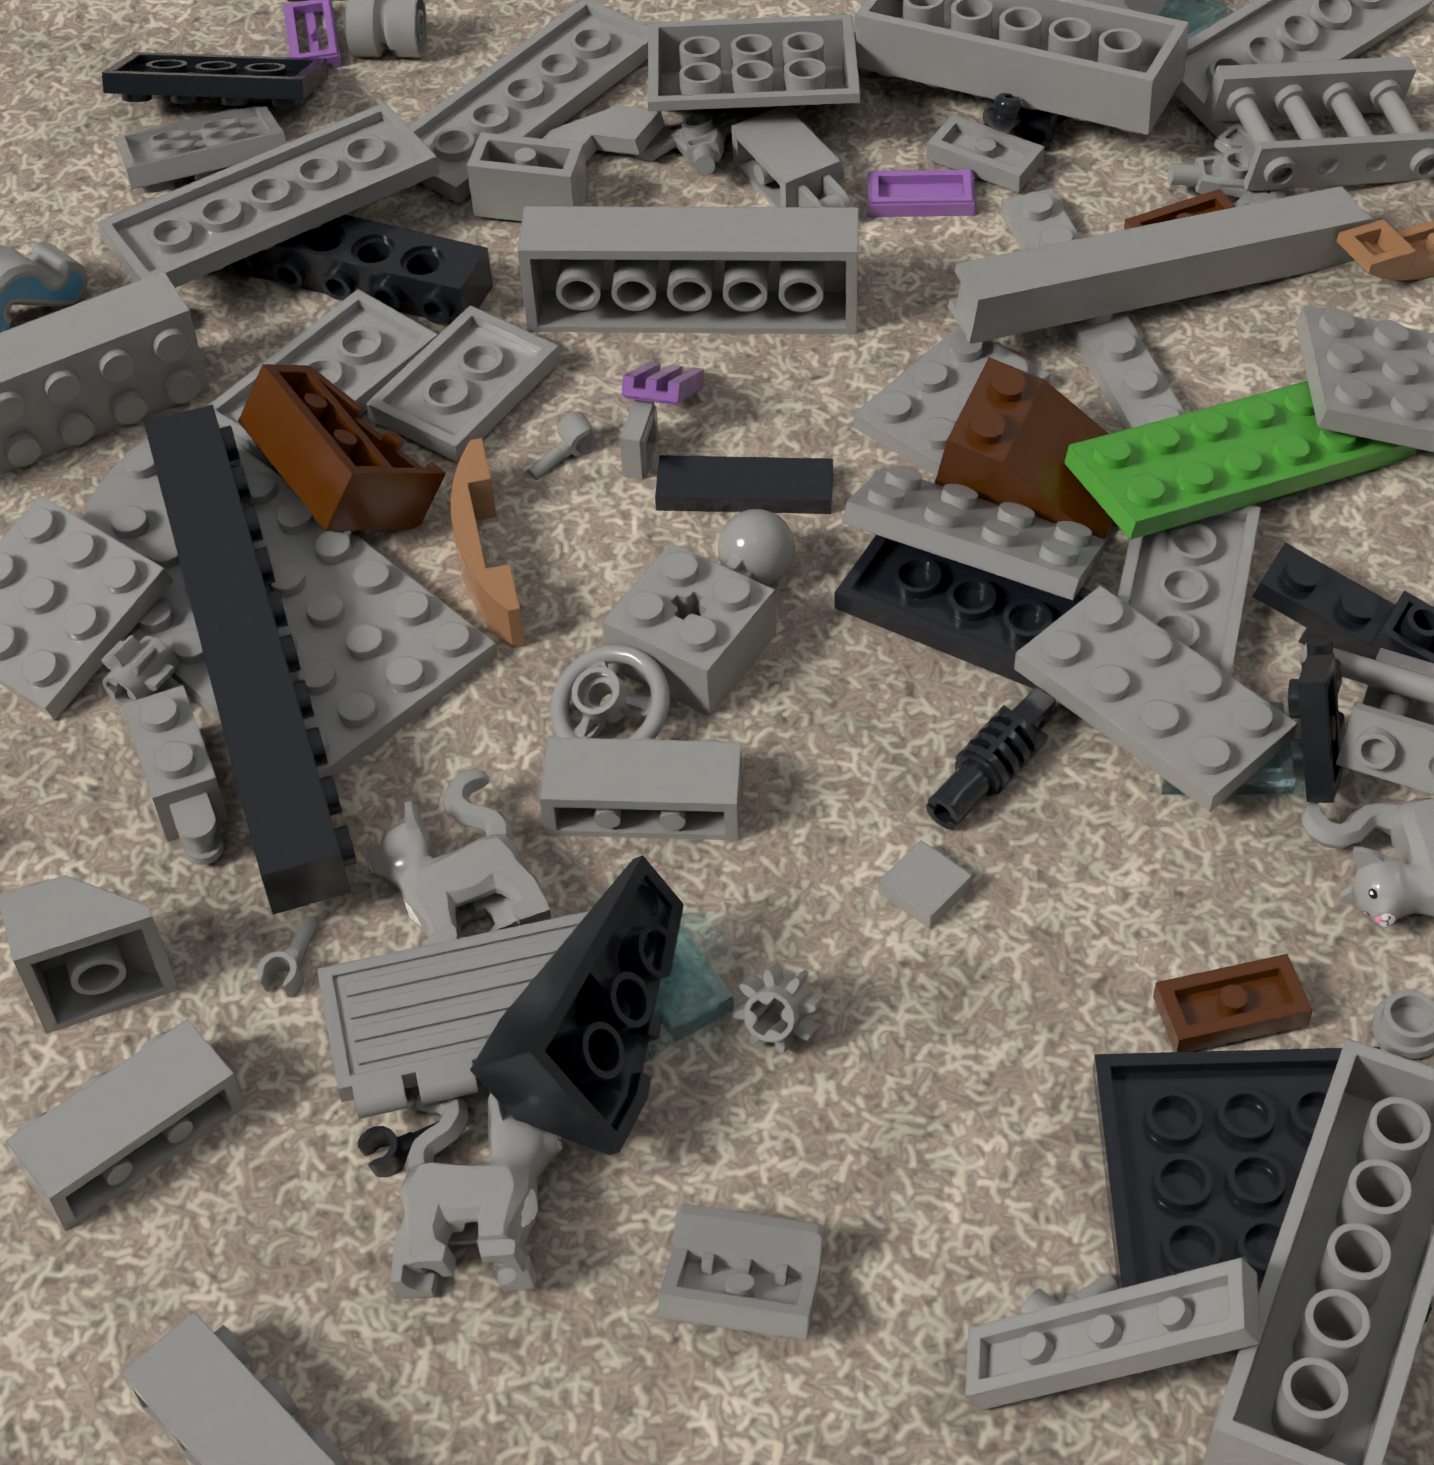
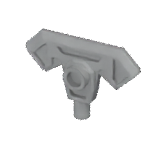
M745 107L712 115L699 113L689 116L681 123L663 127L640 155L632 156L637 159L654 161L677 147L683 154L685 161L689 166L694 167L698 174L703 176L710 175L715 170V162L721 159L726 136L732 134V125L775 108Z
M1241 122L1235 123L1216 139L1214 146L1223 153V156L1196 158L1194 164L1171 163L1169 165V185L1195 186L1196 193L1200 194L1221 189L1231 202L1237 201L1234 205L1235 207L1285 197L1283 189L1245 190L1243 182L1254 155L1255 147Z

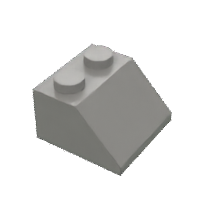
M67 875L47 881L34 882L24 886L22 889L0 895V911L13 962L46 1034L179 990L148 905Z

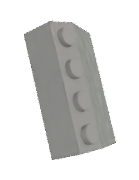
M852 14L649 23L648 111L860 103Z

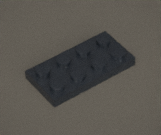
M132 52L102 72L103 93L121 94L122 100L126 102L149 101L153 99L152 95L171 96V102L177 104L198 103L202 101V97H220V103L229 106L251 103V98L270 99V105L274 107L299 106L301 100L313 94V91L328 79L327 58Z
M876 535L834 592V608L1034 689L1038 686L1014 669L1016 652L1093 591L1081 588L1076 597L1070 600Z

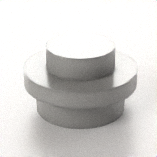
M1402 990L1381 1001L1372 1019V1030L1378 1043L1388 1052L1408 1059L1422 1058L1434 1052V1000L1419 991Z

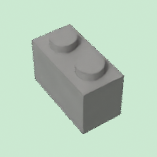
M481 132L467 164L474 216L522 221L524 206H584L588 196L584 143Z

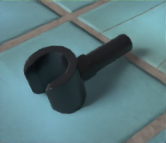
M438 1122L399 1137L385 1126H375L361 1134L357 1142L358 1148L364 1156H368L381 1147L390 1146L388 1152L383 1157L374 1159L368 1164L375 1176L390 1177L397 1174L404 1167L413 1141Z

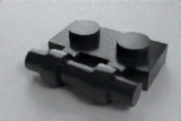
M1314 636L1306 640L1307 658L1301 665L1299 679H1290L1288 688L1290 718H1300L1302 737L1296 738L1294 741L1293 771L1296 778H1305L1307 802L1334 803L1343 774V767L1336 765L1346 732L1344 714L1338 711V693L1342 684L1341 661L1335 658L1331 637Z

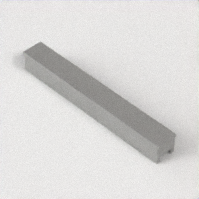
M1342 186L956 263L955 274L961 283L958 297L949 299L948 309L966 334L968 343L973 344L1322 270L1354 260L1336 242L1338 233L1369 224L1372 218L1369 214L1364 213Z

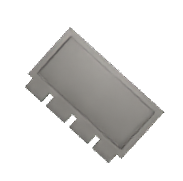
M588 911L317 968L341 1102L355 1100L358 1118L362 1119L407 1109L408 1103L405 1088L419 1087L422 1105L478 1093L476 1078L470 1069L500 1018L588 914Z

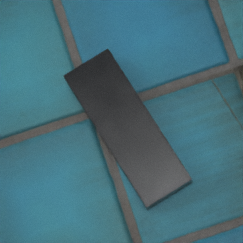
M659 455L655 492L656 511L743 512L750 509H763L773 513L831 514L833 459Z

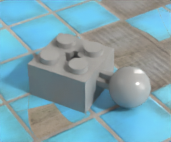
M750 509L740 512L725 524L718 540L719 564L670 543L602 621L604 645H629L649 654L660 665L666 676L670 698L707 716H711L776 636L775 589L766 585L780 579L792 564L795 554V542L791 529L781 517L773 512L763 509ZM623 663L607 664L608 668L649 687L646 678L636 668Z

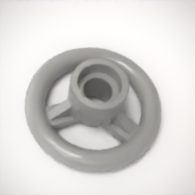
M611 644L591 649L576 658L565 669L556 683L550 705V716L554 732L557 737L572 738L575 736L596 738L607 723H615L624 716H632L646 719L641 727L627 739L643 737L655 739L664 726L669 711L670 691L668 682L656 660L638 648L629 645ZM623 663L636 668L646 678L650 687L651 697L631 695L626 690L623 681L608 668L607 664ZM612 694L610 700L605 705L600 706L601 700L606 695ZM571 696L575 706L584 714L582 721L575 730L569 717Z

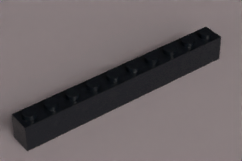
M213 405L143 421L260 875L272 914H278L349 894L351 890L345 867L357 864L347 825L334 828L330 816L343 813L333 776L319 778L316 767L327 765L328 760L319 727L305 729L303 719L315 717L305 680L293 683L290 673L301 671L292 634L279 637L277 631L278 628L288 626L279 590L267 593L265 585L275 583L276 581L267 548L263 547L254 550L253 547L254 542L264 539L255 506L242 508L241 505L242 501L252 498L243 465L231 467L229 463L240 459L232 427L229 425L219 428Z

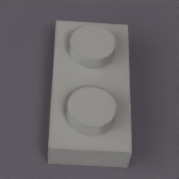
M952 114L927 142L926 159L955 170L971 169L973 170L974 177L1019 193L1043 164L1045 146Z

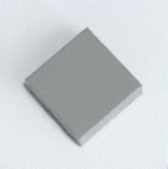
M634 400L620 437L623 477L643 480V478H647L659 444L657 407L654 405V402Z
M920 840L879 880L878 893L930 929L972 888L973 875Z

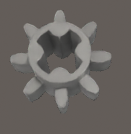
M130 635L124 642L120 640L101 659V662L111 670L103 679V686L109 696L120 706L181 686L171 677L180 667L176 655L166 644L155 637L145 636L138 642L133 635Z
M774 961L764 970L763 980L751 974L739 985L742 993L750 999L733 1012V1017L745 1021L748 1030L751 1032L749 1038L751 1045L760 1040L774 1042L778 1053L782 1054L792 1045L794 1034L801 1039L808 1040L819 1028L815 1021L807 1015L820 1007L824 1002V996L812 994L811 988L806 982L809 974L806 969L797 975L783 973L779 961ZM776 1000L781 1001L785 1006L781 1015L772 1008Z

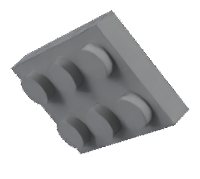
M470 305L366 403L369 420L459 463L462 453L470 440L483 439L561 362L559 345Z
M959 325L855 412L853 428L937 477L946 441L989 357L1040 377L1048 383L1050 382V373L991 340L969 344L966 340V334Z

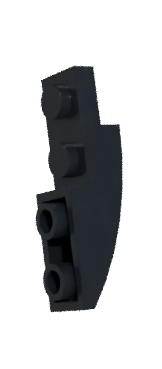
M1286 542L1252 596L1306 627L1298 641L1303 645L1311 637L1328 636L1333 640V648L1376 660L1380 648H1384L1434 663L1433 606L1405 590L1397 602L1393 604Z

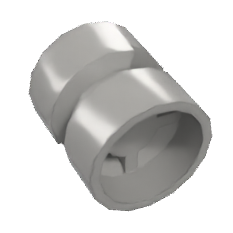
M347 0L346 37L351 56L380 58L385 50H391L395 58H422L427 40L425 0Z

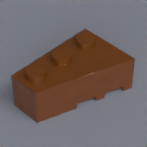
M262 364L238 422L255 442L256 447L268 458L284 478L286 485L296 493L312 513L315 521L325 531L332 532L414 529L420 526L446 472L433 462L428 463L425 468L420 466L401 450L405 441L393 430L386 431L384 436L360 418L364 408L309 365Z

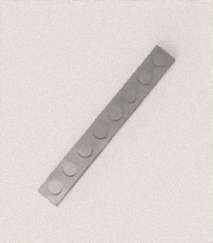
M1052 188L1001 200V215L1021 250L1081 238ZM1125 311L1064 324L1124 430L1185 414V411Z

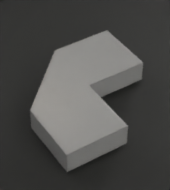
M617 105L551 129L542 139L584 143L586 163L596 151L640 155L662 130L665 123L661 111H648V108Z

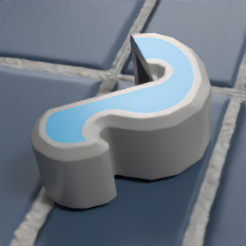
M38 242L32 247L33 255L30 259L13 247L0 245V333L9 330L12 320L10 315L12 305L68 307L75 304L82 297L87 287V271L83 265L51 243Z

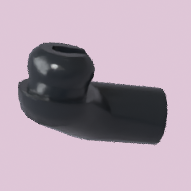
M1001 93L994 98V106L984 110L983 123L994 130L1012 131L1026 122L1029 109L1022 107V100L1018 96L1011 99L1010 93Z

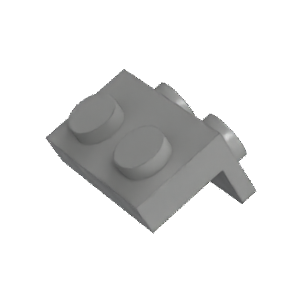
M680 1204L675 1215L673 1250L659 1292L658 1318L683 1321L696 1326H715L760 1333L774 1338L787 1337L807 1341L820 1282L824 1237L823 1226L806 1221Z

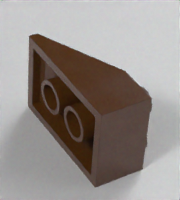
M989 357L946 441L935 484L941 486L946 484L963 485L976 491L978 498L999 505L1004 502L1018 503L1032 509L1035 517L1054 523L1060 521L1076 522L1088 527L1092 531L1093 536L1105 539L1113 522V519L1064 463L1070 444L1104 436L1109 433L1044 379Z

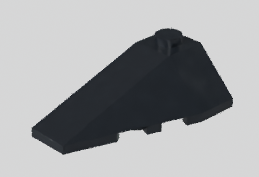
M643 855L632 859L504 1013L470 1069L515 1120L607 1155L620 1153L648 1099L652 1077L643 1073L648 1043L659 1039L663 1018L654 1013L660 980L671 975L684 907L683 902Z

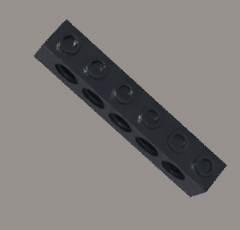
M342 215L322 224L320 227L305 231L275 244L269 249L261 250L222 268L232 271L241 277L253 276L274 281L290 289H307L327 294L340 301L345 300L359 289L398 312L426 318L435 324H451L470 305L479 309L493 287L487 247L349 215Z

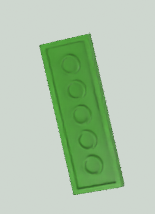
M1308 381L1070 444L1064 463L1131 540L1390 465L1415 455L1418 449L1318 428Z

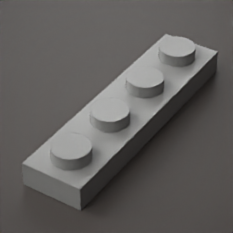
M1241 1257L968 1328L965 1397L980 1410H985L1260 1344L1257 1272Z

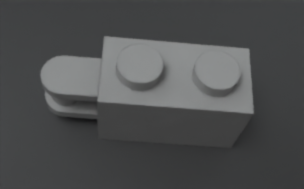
M780 106L732 125L733 165L772 207H851L847 193L840 186V179L843 178L844 169L839 155L835 150L828 149L814 134L811 126L806 121H801L788 106Z
M184 685L122 704L167 842L180 838L187 859L194 864L206 865L216 861L224 851V843L218 825L230 821Z

